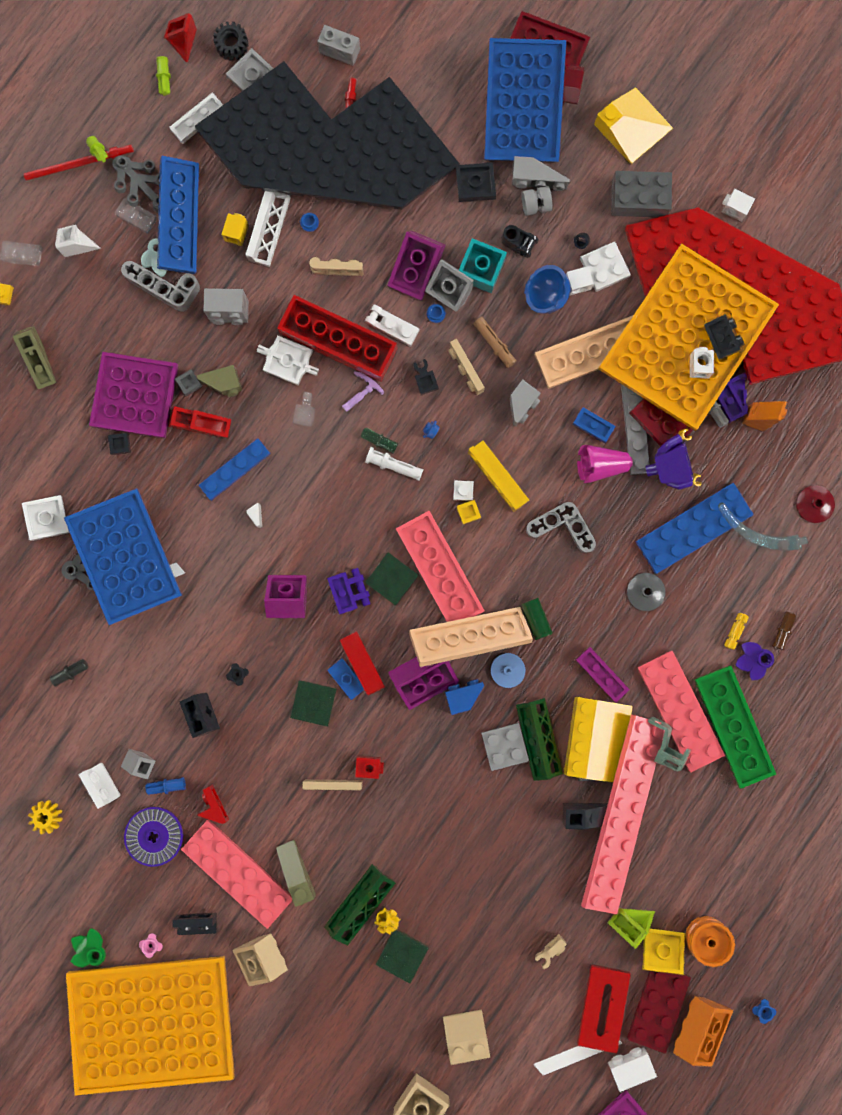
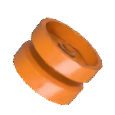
M702 916L693 920L687 927L685 933L686 946L699 962L705 966L717 967L730 960L734 954L735 942L732 933L723 923L714 917Z

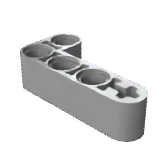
M127 261L121 267L122 274L130 283L178 311H186L200 290V285L192 274H184L176 286L133 261ZM147 279H152L150 284L144 285ZM188 282H194L193 286L190 288H187L186 284ZM163 288H168L165 294H160ZM180 297H183V298H184L183 302L180 303V304H177V303H176L177 299L180 298Z

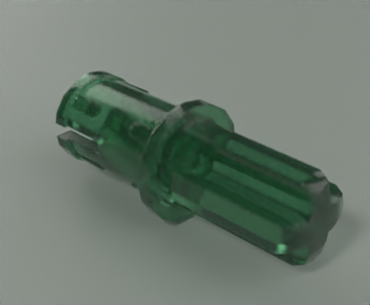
M364 428L361 433V438L375 444L377 448L379 446L394 454L399 444L384 437L383 433L380 435L368 428Z

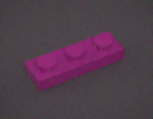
M588 647L575 659L614 703L630 690L591 647Z

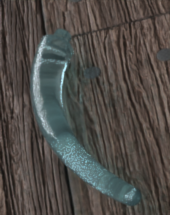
M721 502L718 505L720 512L729 525L742 537L756 545L773 550L791 551L802 549V545L808 544L807 537L799 538L798 534L774 537L753 531L742 524L731 513L725 503Z

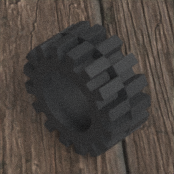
M227 21L226 26L222 23L220 24L221 29L218 27L215 29L216 33L213 34V41L217 52L225 60L228 57L230 61H233V57L239 60V55L243 57L244 52L247 53L248 38L244 28H241L239 23L236 26L235 22L232 21L230 25L229 21ZM230 36L238 38V42L233 46H226L224 44L225 39Z

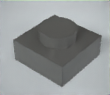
M192 369L175 378L186 396L202 387Z

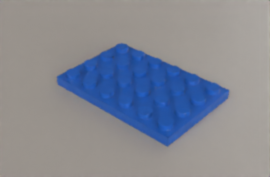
M489 39L484 160L514 161V157L518 156L532 157L541 162H559L566 40Z
M138 489L64 517L108 625L182 596Z

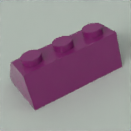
M417 656L388 672L409 710L447 690L448 687L459 683L449 661L420 667Z

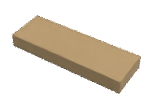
M305 779L303 781L304 790H361L363 787V780Z

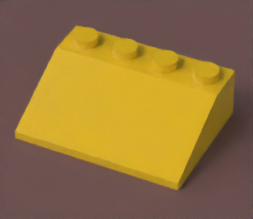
M575 697L564 768L565 775L614 782L632 713V706Z

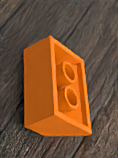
M695 996L690 1002V1010L687 1018L682 1023V1031L675 1041L673 1053L692 1066L712 1067L733 1010L707 998Z

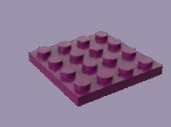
M102 352L89 426L166 439L178 364Z

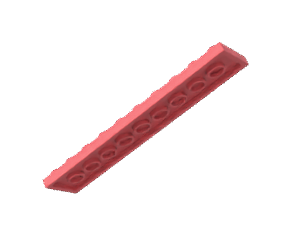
M632 714L581 904L585 909L617 914L656 767L654 760L661 747L665 730L648 722L649 719Z

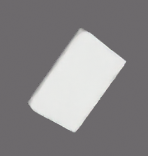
M256 503L246 511L254 524L261 528V505Z

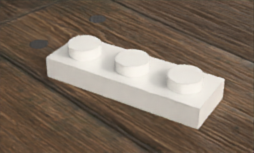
M212 92L169 128L183 144L197 133L195 125L223 104Z

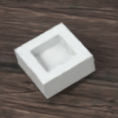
M455 480L453 500L472 501L474 481Z

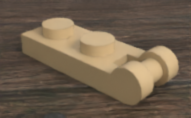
M313 257L309 262L311 271L314 274L363 276V263L357 260H349L348 262H341L337 259L320 261L319 258Z

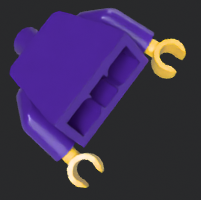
M681 429L677 435L668 439L658 449L655 455L656 463L646 465L648 477L659 474L661 483H665L667 486L678 490L691 487L692 485L701 486V482H695L696 478L701 477V475L692 472L686 443L683 442L692 438V436L684 437V433L689 429Z

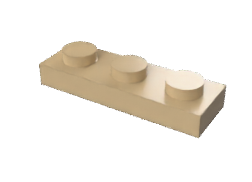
M458 340L451 341L448 351L453 360L457 359L459 363L458 369L462 376L466 375L469 380L467 382L471 392L475 391L477 395L484 392L485 387Z

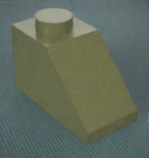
M234 365L197 375V379L201 384L223 396H236L238 392L242 391Z

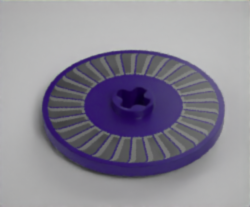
M148 807L137 812L127 823L124 832V843L129 855L136 862L145 866L155 867L166 864L177 855L183 842V829L180 821L172 812L161 807ZM152 831L154 834H158L156 841L149 838Z

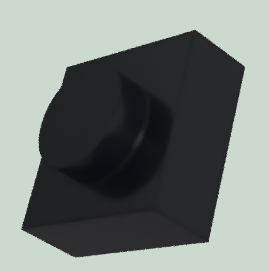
M128 433L108 435L111 455L131 453Z

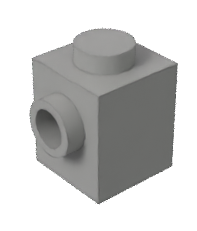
M128 749L121 767L133 776L148 779L156 761L143 752Z

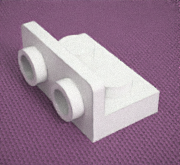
M99 763L93 768L78 774L97 809L120 797V793L103 763Z

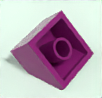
M268 575L264 600L266 618H305L306 575Z

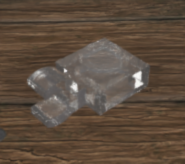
M304 392L302 405L296 404L293 424L312 427L316 410L314 407H310L313 398L312 393Z

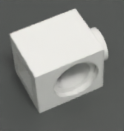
M734 189L731 195H726L722 203L725 205L722 213L742 222L755 199Z
M589 266L566 273L570 281L569 295L592 289L594 282Z
M706 347L694 349L690 354V378H710L714 373V350H708ZM698 359H703L706 365H700Z

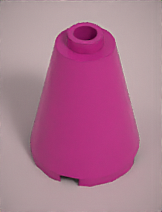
M582 445L578 451V455H581V461H577V468L581 481L585 480L583 483H591L628 472L633 465V459L627 452L591 445Z

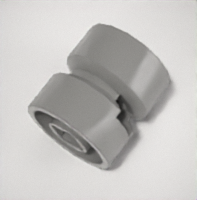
M549 186L537 188V191L533 189L522 191V206L525 216L536 214L538 210L541 213L552 211V196Z

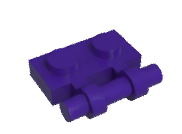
M359 568L351 570L353 577L348 579L346 572L327 578L340 615L358 609L356 604L358 600L362 601L363 607L371 604L369 600L370 594L365 589L363 574H360ZM356 583L359 594L353 595L350 585Z

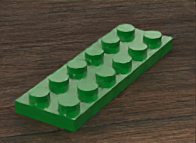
M728 665L694 679L738 788L742 789L776 775L732 666Z

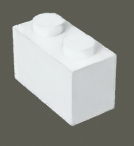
M644 1047L634 1048L630 1053L623 1056H614L608 1062L620 1092L657 1077Z

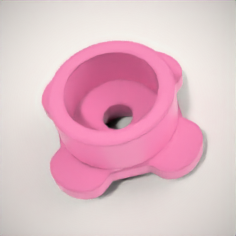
M153 933L149 934L147 939L139 942V947L147 958H151L156 951H161L163 947L162 943L157 941L156 935Z

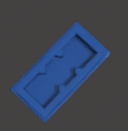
M343 658L327 670L350 700L354 699L364 690L359 678Z

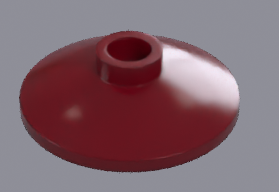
M813 485L800 492L797 497L796 507L799 515L804 520L810 523H821L829 519L833 514L835 501L829 490L822 486ZM816 500L820 501V507L816 506Z

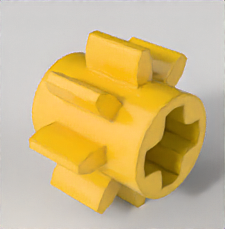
M386 908L380 911L374 922L379 926L377 930L390 935L391 932L398 929L400 919L396 916L397 912L393 909L389 911Z

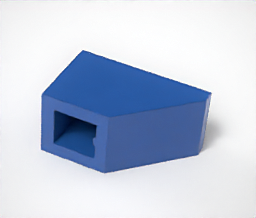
M478 679L468 681L467 686L460 687L459 684L448 687L449 691H445L451 715L471 710L484 687L483 682H478Z

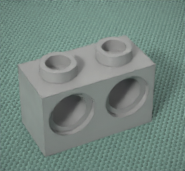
M324 25L317 41L319 53L354 66L360 51L359 38Z

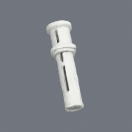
M373 447L370 448L365 461L367 464L370 462L380 466V469H391L418 481L424 470L390 457L389 453L383 454L378 452Z

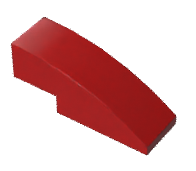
M174 406L169 427L228 438L232 419Z
M356 631L341 639L340 642L367 696L384 688L385 686L358 632Z

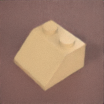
M272 934L260 936L233 950L249 986L269 983L288 970Z
M482 1009L443 1017L451 1065L490 1058Z

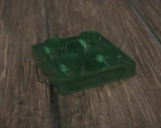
M388 552L365 583L396 606L419 575Z
M299 680L290 718L328 727L337 688Z
M396 929L391 933L376 965L410 984L429 946Z

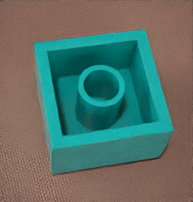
M472 238L459 271L474 280V287L492 294L506 260L507 252Z

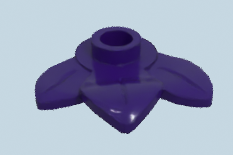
M743 643L741 646L745 654L738 658L735 665L740 670L750 671L751 680L761 679L765 676L767 668L773 665L774 655L771 651L762 649L757 643ZM763 655L767 658L764 663L761 661Z

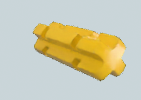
M738 613L735 619L737 621L734 622L728 635L729 639H726L724 644L725 647L732 650L736 648V641L740 639L745 627L744 624L747 623L749 618L746 614Z

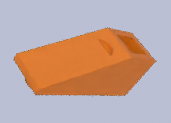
M753 402L748 406V413L744 416L742 424L765 431L785 418L787 402Z

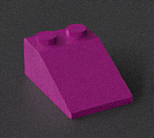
M407 231L387 286L422 300L446 245L417 232Z

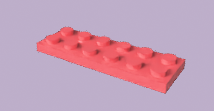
M430 511L396 528L446 622L474 617L485 611Z
M669 651L637 667L663 721L672 727L671 737L678 751L684 754L687 748L691 749L685 763L688 771L691 773L725 756L673 651Z
M209 819L181 849L267 929L293 901L291 894Z

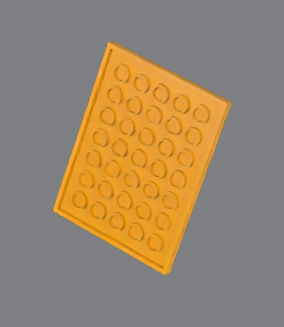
M681 244L598 369L696 431L779 304ZM726 314L730 318H734L737 328H735L737 336L741 335L745 345L742 346L743 352H737L719 360L704 324ZM706 347L708 350H714V373L710 378H690V354L694 349ZM698 359L700 365H706L703 359Z
M225 956L68 971L66 973L75 1095L234 1079Z

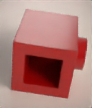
M357 756L355 777L379 779V775L383 774L384 762H380L381 757Z

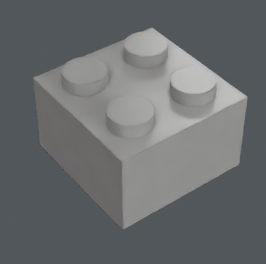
M204 289V313L210 322L216 325H223L224 322H231L233 325L248 323L249 300L243 289Z

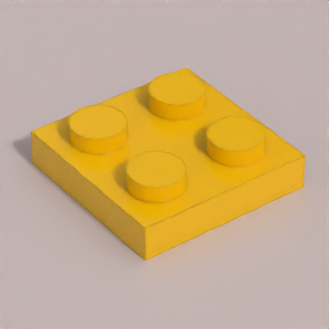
M649 929L643 941L642 970L684 975L685 933Z

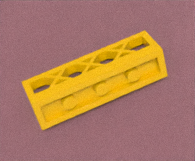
M484 441L468 449V454L513 512L529 501L528 497Z

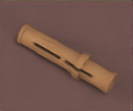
M483 316L478 318L473 325L492 347L494 354L503 361L507 368L513 366L517 360L507 349L508 346L503 344Z

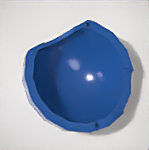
M546 265L537 269L530 276L526 283L524 294L531 310L537 313L551 314L566 304L570 294V281L561 268L555 265Z

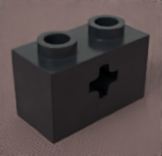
M207 692L195 694L179 701L192 738L204 736L220 729Z

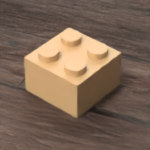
M416 1073L395 1104L393 1115H443L449 1107V1096Z

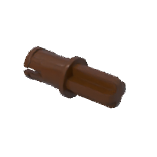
M785 612L781 625L777 628L778 633L772 645L773 647L785 650V645L789 635H792L791 630L796 619L794 613Z

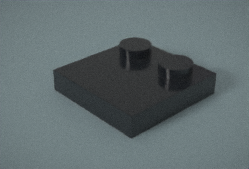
M493 162L456 166L459 202L496 200Z

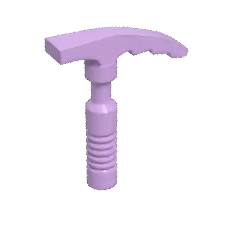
M354 371L355 376H359L361 379L369 382V385L342 407L347 412L356 403L361 401L368 392L371 393L372 389L377 390L381 395L384 394L383 389L370 377Z

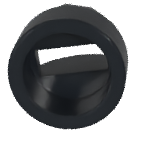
M585 232L579 233L574 238V245L578 249H584L590 243V237Z

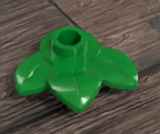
M91 928L87 936L80 935L71 939L72 946L77 953L71 959L72 964L77 967H85L89 964L98 966L104 962L106 952L102 947L103 938L97 930ZM98 952L99 958H95L93 953Z

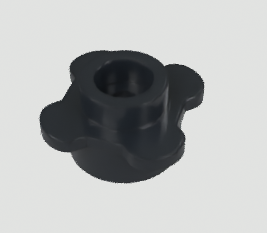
M234 663L231 665L232 669L226 674V679L235 682L237 686H241L249 671L247 668L243 669L239 667V664Z

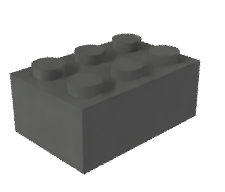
M615 171L612 178L611 216L661 217L669 215L672 209V173Z

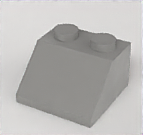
M441 259L425 292L457 312L465 304L472 291L474 280Z

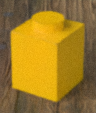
M228 213L221 234L224 241L243 246L249 227L247 219L238 213L234 215Z

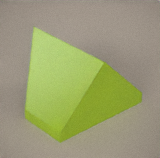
M619 908L617 914L612 916L608 924L636 949L648 934L655 911Z

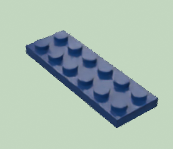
M161 156L157 269L189 274L196 273L199 163L167 156Z
M733 482L637 540L636 544L654 573L657 574L754 514Z

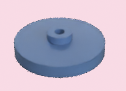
M504 653L496 657L492 662L491 676L499 686L512 688L520 684L524 679L525 665L517 655Z

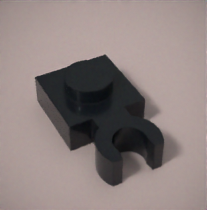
M423 359V368H419L417 363L414 362V370L419 373V375L415 376L420 395L439 390L433 370L427 372L428 362L426 359Z

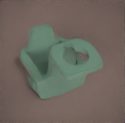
M655 717L649 718L648 722L665 730L661 749L658 750L654 762L675 771L682 770L691 749L687 748L684 754L668 747L672 727ZM667 760L670 761V762H672V763H674V764H676V765H678V767L675 766V765H673V764H671V763H669V762H667Z

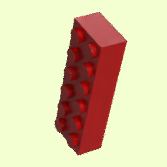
M293 295L277 327L280 335L382 382L398 349L396 342L296 295Z

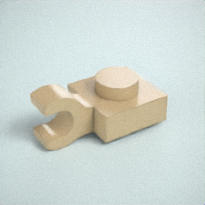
M558 934L545 946L542 952L536 954V961L540 958L546 959L545 963L542 964L543 969L549 967L551 957L559 956L565 950L567 945L565 940Z

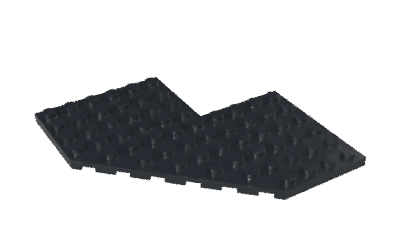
M285 61L195 125V130L242 188L246 189L257 188L268 192L277 193L279 191L290 195H308L319 199L342 200V202L355 204L359 202L370 206H387L402 210L454 171L456 166L460 164L390 77L331 119Z

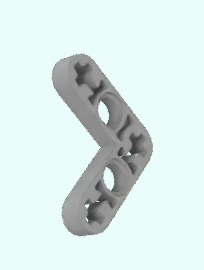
M571 502L563 503L532 520L526 526L527 535L531 538H537L564 523L581 552L589 553L596 546L595 539L580 512ZM565 506L572 508L571 516L565 514L561 517L564 520L561 521L559 514L565 510ZM548 515L556 517L557 522L555 525H549L546 522ZM542 519L543 525H544L547 529L544 530V527H541V528L538 530V534H536L535 532H532V533H531V532H530V529L532 528L531 525H532V524H534V526L540 525L541 522H540L539 520ZM576 522L580 523L583 527L580 533H575L572 530V525ZM585 532L587 533V535L584 536L585 540L591 542V544L589 545L590 549H588L587 547H582V544H584L582 538H580L579 540L577 539L578 536H581Z

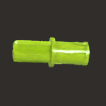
M159 56L156 58L158 72L156 73V78L158 79L159 93L166 96L170 94L169 79L171 74L168 68V58Z
M95 136L88 137L86 144L90 148L92 156L96 157L98 161L106 162L108 156L103 144L98 142Z

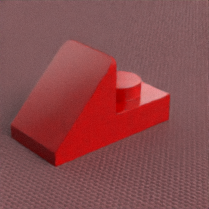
M212 784L202 790L204 793L202 798L206 805L209 804L210 808L200 812L197 816L224 824L229 820V817Z

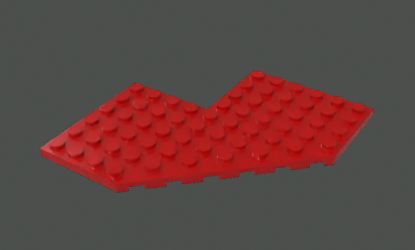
M699 207L626 225L625 231L645 298L680 245L683 244L779 304L742 360L750 385L842 361V291L837 282Z

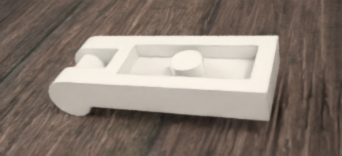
M373 305L370 316H367L364 322L411 347L420 329L383 310L381 307ZM377 316L382 317L381 322L376 321Z

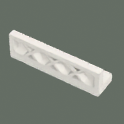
M264 192L246 252L249 262L270 267L290 202V195L280 192ZM275 197L284 199L283 206L276 209L274 206ZM277 214L279 218L278 223L270 226L268 222L269 217ZM271 231L274 238L266 244L263 237ZM264 249L269 253L267 261L257 258L259 252Z

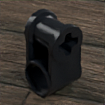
M508 225L503 231L501 242L505 247L514 250L521 256L530 258L531 251L534 245L539 242V239L515 225ZM511 233L515 238L509 239L506 234Z

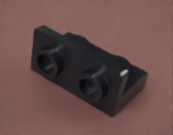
M724 314L704 324L719 360L744 351L742 346L745 343L741 335L737 336L735 328H737L733 317L730 318Z
M217 913L177 914L173 919V928H177L178 935L215 934L217 932Z

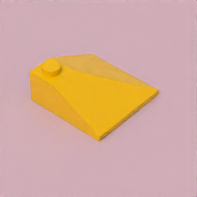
M637 88L632 89L606 106L597 114L594 123L598 130L630 164H633L673 129Z

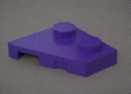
M745 372L730 379L717 399L729 423L748 413Z

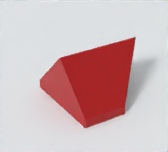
M189 13L170 20L164 39L173 46L187 63L197 30L193 17Z

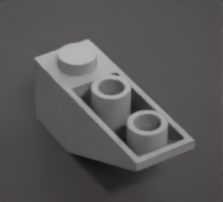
M514 157L512 186L517 188L534 187L535 189L549 186V188L555 191L567 190L570 179L535 158Z

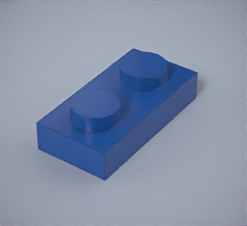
M582 407L572 424L603 443L607 442L616 427Z

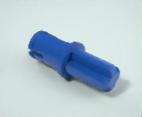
M165 778L163 781L147 783L145 786L146 793L148 795L164 792L168 794L171 791L185 790V778L172 780Z

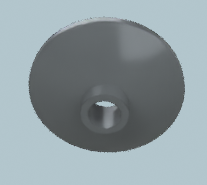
M638 574L628 584L627 597L636 609L651 611L658 608L664 601L665 586L661 579L654 574ZM646 588L650 589V595L644 593Z

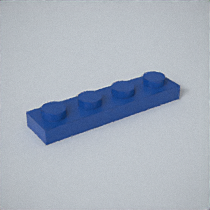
M257 438L200 483L199 487L212 501L271 453Z

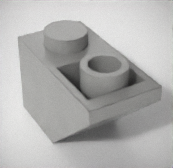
M524 380L519 383L510 396L514 426H517L519 422L523 424L529 416L527 412L530 408L535 409L541 401L538 399L541 393Z

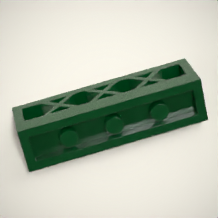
M545 698L517 704L516 708L533 781L548 780L562 775L563 772ZM537 704L540 705V709H541L540 715L537 713V709H536V705H537ZM542 724L545 726V733H542ZM546 743L550 747L549 753L546 751ZM551 762L554 764L555 772L551 773L550 768Z
M372 864L325 924L324 928L333 939L348 946L396 882L384 875L377 866ZM384 881L387 882L384 888L379 889L380 885ZM374 898V901L371 904L367 905V902L370 899ZM362 914L361 918L355 921L357 915ZM350 929L348 935L345 938L342 937L344 932Z

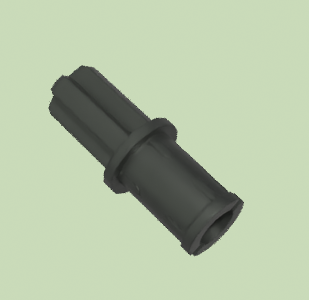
M81 659L70 666H64L63 670L50 676L51 683L57 687L69 679L73 680L74 676L88 669V663Z

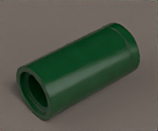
M539 598L521 604L535 640L553 634Z

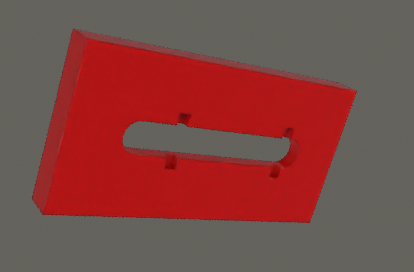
M591 964L577 1041L578 1046L617 1053L631 976L630 972ZM606 984H610L612 988L603 1035H597L604 987Z

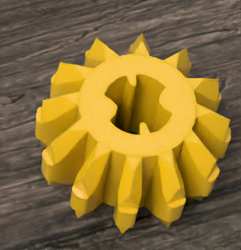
M50 800L45 803L40 801L37 806L31 807L33 812L29 813L28 817L32 818V820L28 824L35 825L33 831L39 829L40 834L45 832L50 834L53 832V829L59 828L58 822H61L63 818L58 816V814L62 813V810H56L58 807L57 803L51 805ZM43 815H47L48 819H43Z

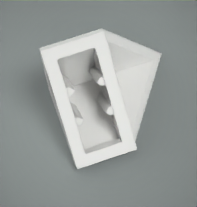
M76 225L60 228L57 231L55 246L64 257L101 249L81 232Z

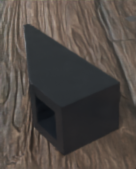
M563 803L562 822L565 829L602 827L608 803Z

